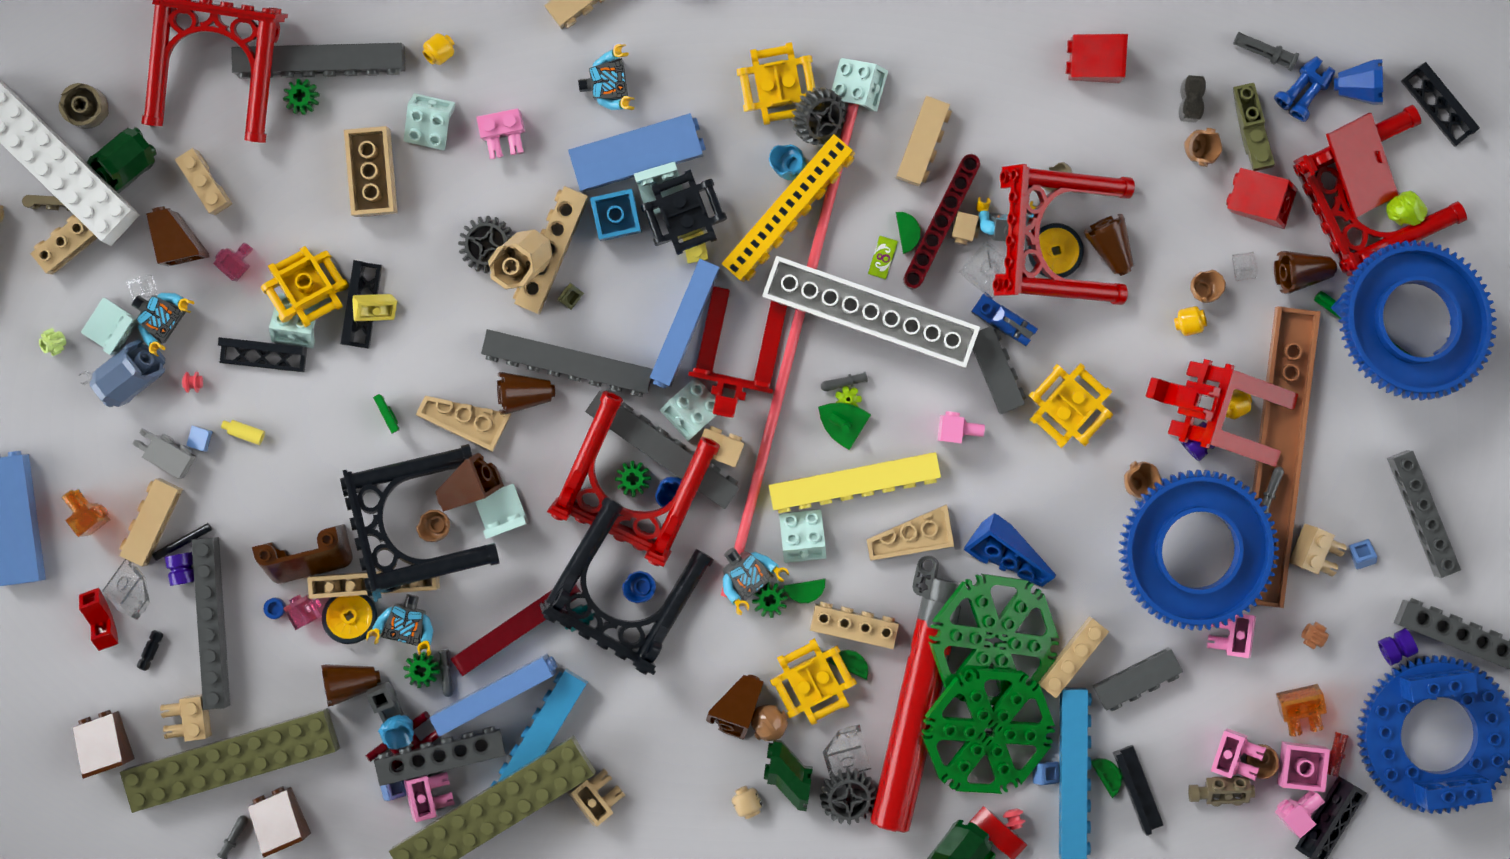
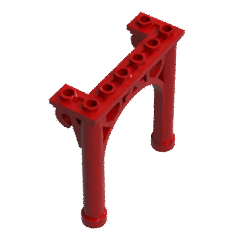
M153 0L152 4L155 6L145 112L142 115L141 124L163 126L171 53L174 47L186 36L196 32L209 31L229 37L247 55L251 67V80L244 140L266 143L265 125L274 43H277L279 39V23L285 22L288 14L281 13L282 9L272 7L262 8V11L254 10V6L241 4V8L233 7L234 3L221 1L220 5L212 4L213 0ZM194 11L210 13V16L206 21L200 22V26H198L199 18ZM180 13L188 14L192 19L191 26L185 30L176 22L177 16ZM221 15L238 17L231 23L230 31L228 30L229 26L222 22ZM239 23H248L252 27L250 37L242 39L238 35L236 28ZM170 27H172L178 34L169 41ZM257 38L256 52L254 54L248 43Z
M1410 105L1404 108L1402 112L1375 124L1381 142L1409 128L1420 125L1421 117L1416 107ZM1330 146L1293 161L1295 164L1293 169L1298 177L1301 176L1304 183L1302 188L1307 196L1310 195L1313 202L1311 207L1315 215H1319L1322 221L1320 223L1322 231L1325 235L1328 234L1331 240L1329 243L1331 250L1334 254L1338 255L1340 269L1347 276L1353 275L1352 272L1358 269L1357 266L1365 258L1370 257V254L1377 252L1381 248L1390 244L1393 245L1396 242L1400 244L1404 241L1409 243L1416 240L1417 242L1455 223L1460 224L1467 220L1464 207L1457 201L1425 217L1420 224L1415 226L1408 225L1393 232L1375 231L1366 227L1357 218H1353L1344 196L1343 185L1338 171L1332 167H1327L1335 162ZM1329 172L1336 177V183L1332 190L1324 188L1321 182L1322 173ZM1336 192L1337 196L1333 197L1334 205L1330 209L1324 194L1330 195ZM1335 217H1340L1345 222L1349 220L1351 224L1346 225L1341 231ZM1350 228H1356L1362 232V240L1358 246H1354L1349 242L1347 232ZM1368 235L1372 237L1383 238L1371 245L1366 246L1368 242Z
M1027 164L1002 167L1000 173L1001 189L1011 188L1009 193L1010 211L1007 217L1009 224L1006 237L1007 256L1004 261L1006 272L1005 274H995V279L993 280L994 296L1028 294L1106 301L1115 305H1123L1128 297V289L1125 284L1071 280L1062 278L1054 273L1042 255L1039 231L1046 208L1058 195L1065 192H1076L1129 199L1135 190L1133 178H1112L1033 169L1027 167ZM1041 187L1055 188V190L1046 195ZM1032 191L1037 193L1040 201L1036 209H1032L1029 205V196ZM1026 214H1034L1026 224ZM1025 239L1027 241V245L1031 246L1032 249L1024 250ZM1028 254H1031L1036 261L1031 272H1028L1025 268V259ZM1042 271L1049 279L1035 278V276Z
M604 391L602 393L599 408L562 491L548 508L547 512L556 520L567 521L571 515L579 523L591 525L602 507L603 499L607 496L598 484L595 474V462L616 413L623 402L620 396L612 392ZM701 437L674 498L664 507L653 511H634L624 507L620 513L621 515L617 517L611 527L609 534L613 535V538L620 542L626 541L632 544L639 551H647L644 558L650 564L664 567L672 552L670 550L713 456L718 453L720 445L712 439ZM588 474L592 487L581 489ZM595 493L599 499V505L597 507L587 505L583 501V495ZM668 512V515L661 527L660 521L657 517ZM636 518L633 522V529L620 523ZM650 519L655 525V532L646 533L642 531L638 525L639 521Z

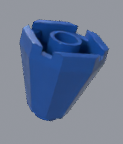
M1382 59L1371 60L1339 72L1338 78H1334V91H1338L1339 96L1372 105H1383Z

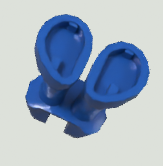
M1318 56L1300 68L1301 76L1288 91H1279L1274 96L1276 103L1284 110H1288L1307 83L1312 84L1289 111L1291 116L1303 122H1306L1310 116V112L1307 109L1320 90L1328 89L1335 74V70L1330 66L1321 76L1315 72L1323 62Z

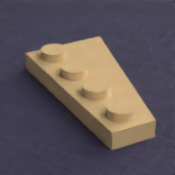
M425 396L416 416L493 452L511 413L500 415L499 411Z
M947 504L866 539L870 561L954 547Z

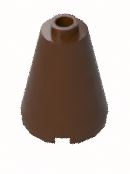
M1117 214L1119 218L1113 219L1112 216H1109L1090 225L1091 230L1088 232L1085 229L1084 235L1112 272L1122 276L1131 272V267L1134 264L1125 218L1123 214Z
M1281 251L1276 255L1279 256V260L1274 261L1275 282L1277 285H1281L1282 290L1280 291L1284 294H1289L1333 278L1337 272V263L1328 256Z
M498 372L497 376L501 377V380H497L498 404H502L503 407L502 410H499L500 415L551 402L552 397H555V385H551L550 380Z
M321 665L328 707L366 693L368 689L377 686V683H381L379 670L375 671L374 667Z

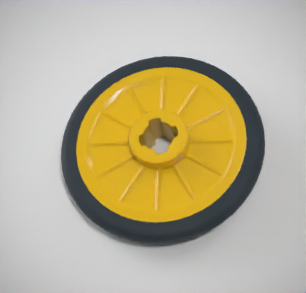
M1051 223L1041 227L1039 231L1040 247L1049 268L1062 278L1074 273L1080 266L1084 255L1083 243L1078 233L1071 227L1060 223ZM1059 247L1060 254L1053 255L1051 249ZM1028 254L1029 260L1034 267L1036 261L1031 254Z
M367 595L331 597L322 611V625L325 632L330 638L343 644H354L366 639L367 632L372 630L377 620L376 606ZM352 613L354 618L347 621L345 616Z

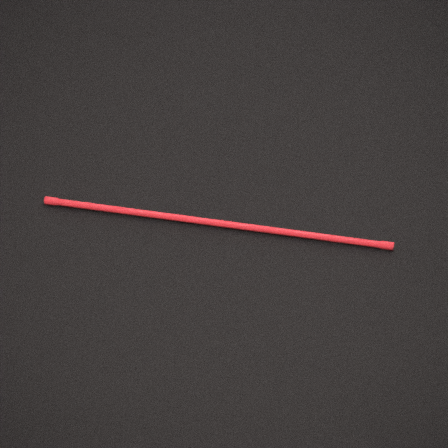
M851 103L848 104L845 122L843 123L840 140L848 147L859 105ZM841 175L835 183H829L826 189L807 263L808 267L816 270ZM795 309L734 546L739 555L744 552L805 317V312ZM722 588L721 596L727 597Z

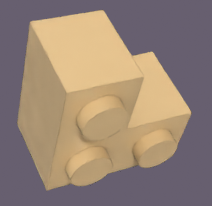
M710 426L709 429L705 428L702 437L712 439L720 445L718 453L713 456V459L736 467L745 444L741 442L742 437L732 433L729 434V437L721 434V429Z

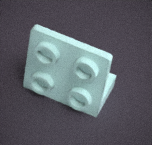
M841 58L832 90L842 98V102L857 104L870 111L877 112L888 70L877 64Z
M414 93L407 106L404 141L445 150L449 119L454 112L455 102Z
M675 162L634 173L643 204L656 200L651 184L656 182L659 184L679 176ZM681 184L660 192L662 198L683 190V186ZM660 208L653 210L655 215L661 213Z
M278 294L286 309L292 307L285 294ZM320 302L304 310V313L307 315L318 309ZM274 308L269 325L271 342L313 348L315 343L313 328L316 320L310 322L311 325L306 328L303 326L298 315L282 323L278 317L277 309Z
M102 298L81 333L104 348L103 351L107 354L116 355L122 349L138 322L136 317L110 300Z
M694 378L673 396L660 411L684 438L689 441L717 416L713 414L716 398L698 378Z
M514 484L500 488L485 499L475 501L486 529L483 531L486 539L529 523Z
M820 509L782 513L779 515L784 563L826 559L823 520Z

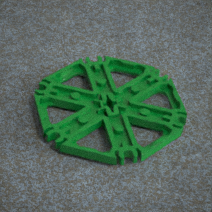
M981 573V575H975L977 582L974 585L970 579H965V582L962 581L932 620L933 622H940V625L931 624L932 628L938 630L937 635H929L931 640L937 641L936 643L929 642L944 688H947L955 676L960 684V673H962L965 679H968L971 675L969 669H972L977 675L975 667L988 668L991 665L992 669L1016 670L1011 654L1039 658L1040 666L1029 681L1026 682L1029 683L1033 678L1039 683L1056 660L1048 658V656H1057V653L1050 651L1051 646L1059 645V642L1051 640V638L1059 639L1044 593H1041L1042 591L1037 588L1031 593V588L1034 584L1024 579ZM994 585L1014 587L1017 592L998 616L991 596V588ZM965 598L969 600L977 627L953 624L950 621L951 614ZM1034 608H1038L1043 617L1046 632L1042 636L1016 632ZM996 637L1003 642H995L993 646V643L985 639ZM956 646L973 649L955 674H952L944 655L945 648ZM996 680L1000 693L997 696H988L991 705L996 704L1011 685L1010 681ZM963 694L955 695L957 699L965 702Z
M975 667L977 675L972 669H969L971 675L968 679H965L962 673H960V684L955 676L925 714L926 718L923 722L926 725H931V727L927 730L922 729V733L925 735L922 738L937 777L944 784L947 780L952 779L949 783L951 789L960 792L1002 794L1000 786L1005 792H1008L1007 784L1010 782L1017 788L1018 783L1015 780L1017 778L1018 782L1022 785L1052 747L1050 744L1053 743V740L1050 737H1046V735L1050 732L1055 733V730L1051 727H1055L1040 684L1032 678L1029 683H1026L1029 676L1020 670ZM990 679L1010 681L1011 685L996 704L991 707L984 688L985 682ZM963 694L971 718L944 717L942 713L955 695ZM1029 699L1036 700L1042 715V720L1039 723L1012 721ZM985 729H991L993 732L986 734ZM941 740L966 741L948 765H944L937 750V743ZM1006 744L1033 745L1036 747V752L1027 764L1018 770L1013 765ZM986 754L995 778L994 781L990 784L968 782V775Z

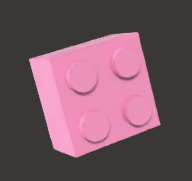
M1282 741L1277 784L1283 788L1325 792L1330 749L1325 746Z

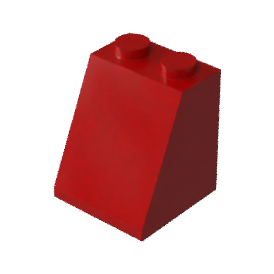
M1074 34L1071 40L1067 41L1066 51L1070 53V62L1066 61L1065 74H1069L1068 80L1120 83L1126 74L1128 34Z
M1240 168L1239 173H1236L1233 179V191L1227 197V209L1234 214L1285 229L1298 190L1296 186L1288 179Z

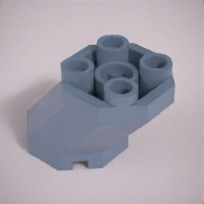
M140 339L130 342L94 371L90 387L105 406L120 407L127 404L165 372V368H163L165 357L157 350L159 357L149 352V347L142 344L144 341Z

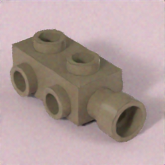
M1247 777L1206 778L1204 787L1189 785L1188 796L1190 802H1199V800L1206 799V804H1211L1215 807L1221 804L1240 806L1243 803H1249L1250 798H1255V787L1250 784V779Z

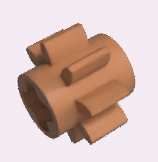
M1315 622L1314 625L1307 624L1301 634V637L1305 639L1303 643L1312 649H1315L1316 646L1323 647L1329 636L1325 632L1327 628L1318 622Z

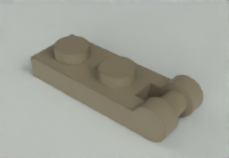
M26 195L22 199V204L31 209L46 206V210H59V207H66L55 196Z

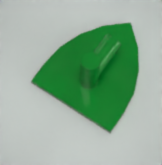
M829 403L818 406L820 419L825 430L832 439L850 450L871 414L855 405L847 403Z

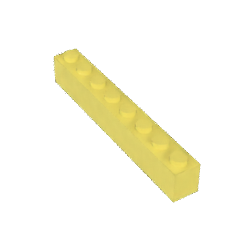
M933 452L769 484L768 486L773 510H778V513L791 511L790 507L799 506V509L812 507L811 503L820 502V505L833 503L832 499L839 497L841 501L853 499L855 494L861 493L862 497L874 495V491L882 489L883 493L895 491L896 486L903 485L904 489L916 487V482L924 481V485L937 483L936 478H941L937 454Z

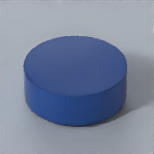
M276 597L267 600L263 608L264 613L270 619L282 617L286 612L285 602Z

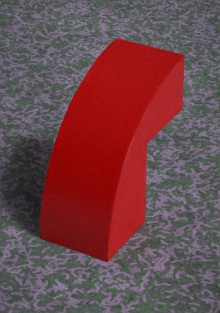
M96 588L80 594L79 610L91 626V641L97 650L101 651L117 645L118 635L115 622L101 590Z
M985 806L969 821L988 833L989 841H992L1010 859H1015L1027 846L1016 833L1010 830Z

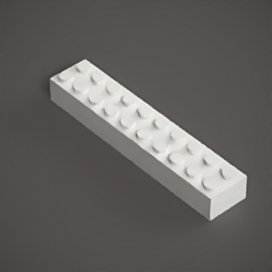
M0 79V143L100 241L112 246L140 214Z
M779 256L775 258L762 295L765 299L962 368L967 366L980 329L979 326Z

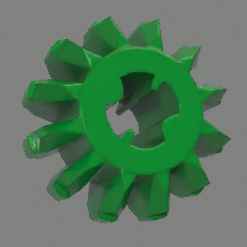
M298 78L296 79V85L289 82L290 90L284 89V92L289 94V96L283 97V101L289 102L286 108H293L294 114H298L300 111L302 115H306L307 109L311 112L314 111V108L311 106L312 104L319 105V102L314 100V98L319 97L320 93L314 92L317 88L316 85H310V81L307 79L302 83L301 79ZM301 92L305 94V97L302 98V101L297 99V97L301 96Z
M631 461L630 469L626 463H623V468L626 471L617 469V473L621 474L622 477H616L615 481L623 482L617 488L622 489L625 486L624 495H627L631 489L632 497L636 496V489L641 495L644 494L641 486L645 488L650 487L649 484L644 482V480H651V476L644 477V474L649 469L646 468L641 471L642 462L635 468V461ZM630 473H634L636 477H639V481H635V485L628 481V476H631Z
M770 582L766 583L767 589L762 587L760 588L762 593L756 592L753 594L759 597V599H753L752 603H760V605L756 606L755 611L757 612L763 608L762 617L769 611L770 618H773L774 610L778 615H781L779 606L786 609L787 605L780 601L788 600V596H780L785 592L784 588H781L778 592L776 591L778 583H775L772 589L770 588ZM770 594L774 595L773 599H776V602H771L770 605H767L764 597H769Z
M422 652L420 657L417 653H414L413 659L408 658L406 660L410 666L403 667V670L409 671L404 677L405 679L412 677L410 685L417 681V688H421L423 683L426 687H429L430 681L436 682L437 678L433 674H439L440 670L434 669V667L439 665V662H431L434 658L433 655L426 659V652ZM425 667V675L422 672L418 673L417 669Z

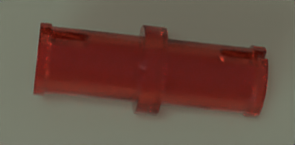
M1335 732L1332 749L1329 754L1327 774L1331 775L1334 767L1332 775L1339 777L1342 759H1345L1346 756L1344 751L1349 736L1343 734L1340 742L1341 733Z

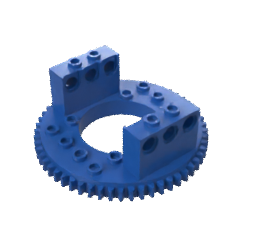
M1416 240L1409 243L1404 241L1401 244L1396 242L1370 254V257L1365 258L1357 266L1358 269L1352 272L1354 276L1348 278L1350 284L1344 286L1346 291L1341 294V297L1331 307L1341 318L1338 321L1343 324V327L1339 330L1345 334L1341 339L1347 342L1344 348L1351 351L1348 356H1353L1355 359L1352 363L1359 364L1358 371L1364 370V377H1371L1372 384L1379 383V389L1386 387V393L1394 391V396H1399L1402 393L1403 399L1410 396L1411 400L1418 398L1420 401L1426 398L1432 400L1435 397L1438 399L1443 397V395L1447 396L1451 392L1459 391V388L1465 387L1467 383L1473 381L1472 378L1479 375L1477 371L1483 370L1482 364L1488 362L1485 356H1489L1492 353L1488 348L1494 346L1490 340L1496 338V335L1491 333L1497 329L1496 326L1492 325V322L1496 321L1497 318L1491 316V313L1496 312V310L1490 308V305L1494 302L1487 298L1491 293L1484 291L1487 285H1481L1480 283L1482 276L1476 277L1477 270L1471 271L1469 269L1471 263L1463 264L1464 257L1457 259V253L1449 254V248L1442 251L1440 244L1434 247L1433 242L1426 245L1425 241L1417 244ZM1418 284L1425 286L1437 293L1448 308L1451 318L1450 335L1446 338L1447 342L1433 353L1434 356L1415 357L1401 351L1390 340L1385 330L1383 321L1384 306L1392 291L1400 285Z
M1187 470L1186 476L1183 472H1178V478L1171 474L1170 481L1162 478V485L1155 482L1154 490L1148 487L1149 494H1141L1143 500L1141 502L1135 501L1137 508H1130L1133 513L1132 516L1126 515L1129 523L1122 525L1126 528V532H1120L1124 540L1119 541V544L1123 545V549L1118 550V552L1124 554V557L1120 558L1119 562L1125 563L1120 569L1127 572L1123 579L1127 580L1126 586L1128 588H1133L1130 593L1133 596L1138 595L1135 600L1138 603L1143 602L1141 607L1144 609L1149 608V614L1153 615L1156 613L1155 618L1158 620L1163 617V622L1166 624L1171 620V625L1174 627L1179 623L1181 629H1184L1187 625L1189 630H1193L1196 626L1197 630L1202 631L1204 625L1205 629L1211 630L1212 624L1215 628H1219L1220 622L1225 626L1228 625V619L1235 622V615L1242 618L1243 610L1250 612L1249 605L1251 604L1256 607L1255 599L1262 600L1260 592L1268 591L1264 587L1265 584H1272L1268 577L1275 576L1271 568H1277L1278 566L1273 563V560L1279 559V556L1274 555V552L1279 550V547L1274 546V543L1278 542L1279 539L1273 537L1277 530L1271 529V526L1275 524L1274 521L1268 520L1272 516L1271 513H1264L1268 507L1260 505L1262 499L1255 498L1257 493L1254 491L1249 492V486L1245 485L1242 487V481L1238 480L1235 483L1234 477L1230 476L1227 479V474L1223 473L1219 477V472L1213 471L1210 474L1209 470H1204L1203 475L1201 470H1196L1195 474L1191 470ZM1194 512H1209L1222 519L1232 533L1234 541L1233 561L1224 576L1215 583L1199 588L1186 587L1176 582L1164 565L1162 556L1164 538L1170 527L1181 517Z
M1432 655L1431 660L1428 656H1424L1423 662L1420 658L1416 657L1415 664L1411 660H1407V666L1400 663L1399 670L1391 668L1392 675L1385 673L1386 680L1378 679L1380 686H1372L1375 693L1367 694L1371 700H1364L1363 703L1367 705V708H1361L1360 711L1365 715L1358 717L1363 724L1357 726L1358 729L1362 730V733L1357 734V737L1362 739L1357 745L1364 747L1363 750L1359 751V754L1366 756L1361 761L1364 764H1369L1365 770L1368 772L1373 771L1369 777L1377 779L1375 785L1378 787L1382 785L1380 790L1384 793L1388 791L1387 796L1391 799L1395 796L1394 801L1397 803L1402 801L1403 806L1408 807L1410 805V808L1416 810L1418 807L1419 811L1423 813L1427 810V812L1433 814L1434 810H1436L1438 814H1442L1443 809L1447 813L1451 812V808L1458 812L1459 806L1467 809V805L1474 806L1479 803L1493 802L1491 789L1496 790L1494 784L1496 782L1501 784L1500 776H1507L1504 770L1505 768L1510 769L1508 764L1510 760V705H1506L1509 698L1502 697L1505 691L1497 690L1500 685L1496 682L1492 683L1494 678L1491 676L1486 677L1487 672L1483 670L1479 672L1480 668L1478 666L1472 668V663L1466 662L1464 664V660L1458 659L1456 661L1451 656L1448 661L1444 655H1441L1440 659H1438V656ZM1437 697H1445L1459 703L1468 713L1473 726L1472 745L1465 758L1456 766L1444 771H1426L1415 766L1407 757L1401 742L1402 725L1407 714L1418 703L1427 699L1437 700Z

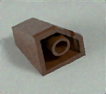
M476 453L466 459L435 493L437 501L444 512L485 499L504 485L497 467L492 463H486L484 457L480 453Z
M743 675L709 710L706 721L710 724L715 722L718 724V730L744 740L764 681H761L755 675Z

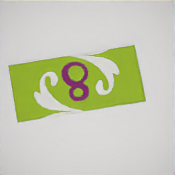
M879 236L868 274L883 279L887 278L898 241Z

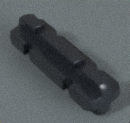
M153 630L151 632L150 640L145 645L141 654L142 659H139L137 668L143 671L149 669L150 661L153 660L159 647L158 642H161L163 638V633Z

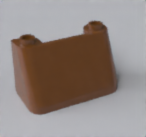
M345 524L321 530L317 536V549L289 556L286 550L277 549L273 542L252 547L256 562L268 577L277 584L345 568L351 564L353 559Z

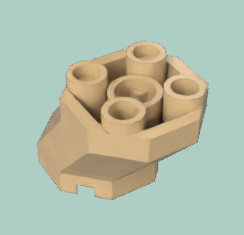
M535 229L517 232L502 246H499L488 260L491 279L506 290L525 287L534 277L543 272L552 260L550 240Z

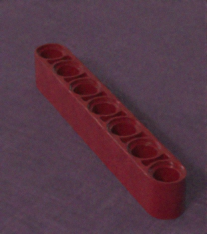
M967 154L960 161L903 277V283L907 288L916 289L922 284L980 167V160L976 155ZM965 160H973L976 165L975 169H966L964 166ZM956 179H964L966 187L958 189L955 186ZM948 197L956 200L957 205L955 208H948L946 206L945 200ZM939 216L945 217L947 226L942 228L937 226L936 218ZM930 235L935 236L938 240L937 245L934 247L929 246L926 242L927 237ZM921 254L926 255L928 264L925 266L919 265L917 256ZM914 273L919 277L918 284L911 285L907 281L909 274Z
M576 584L570 594L581 592ZM551 591L452 657L451 661L461 676H464L545 621L546 618L543 617L544 615L541 613L542 610L539 604L547 600Z

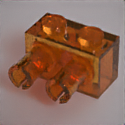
M79 489L76 491L70 490L61 497L73 512L65 521L78 537L92 535L110 521V518L107 516L109 514L107 509L102 504L89 503Z
M1318 684L1276 693L1279 713L1284 722L1288 724L1290 736H1296L1295 730L1298 736L1303 733L1300 719L1308 717L1310 731L1317 732L1316 726L1319 728V731L1324 729L1321 714L1327 713L1323 692Z

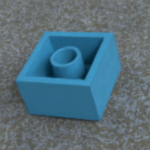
M632 189L590 198L600 241L642 233Z

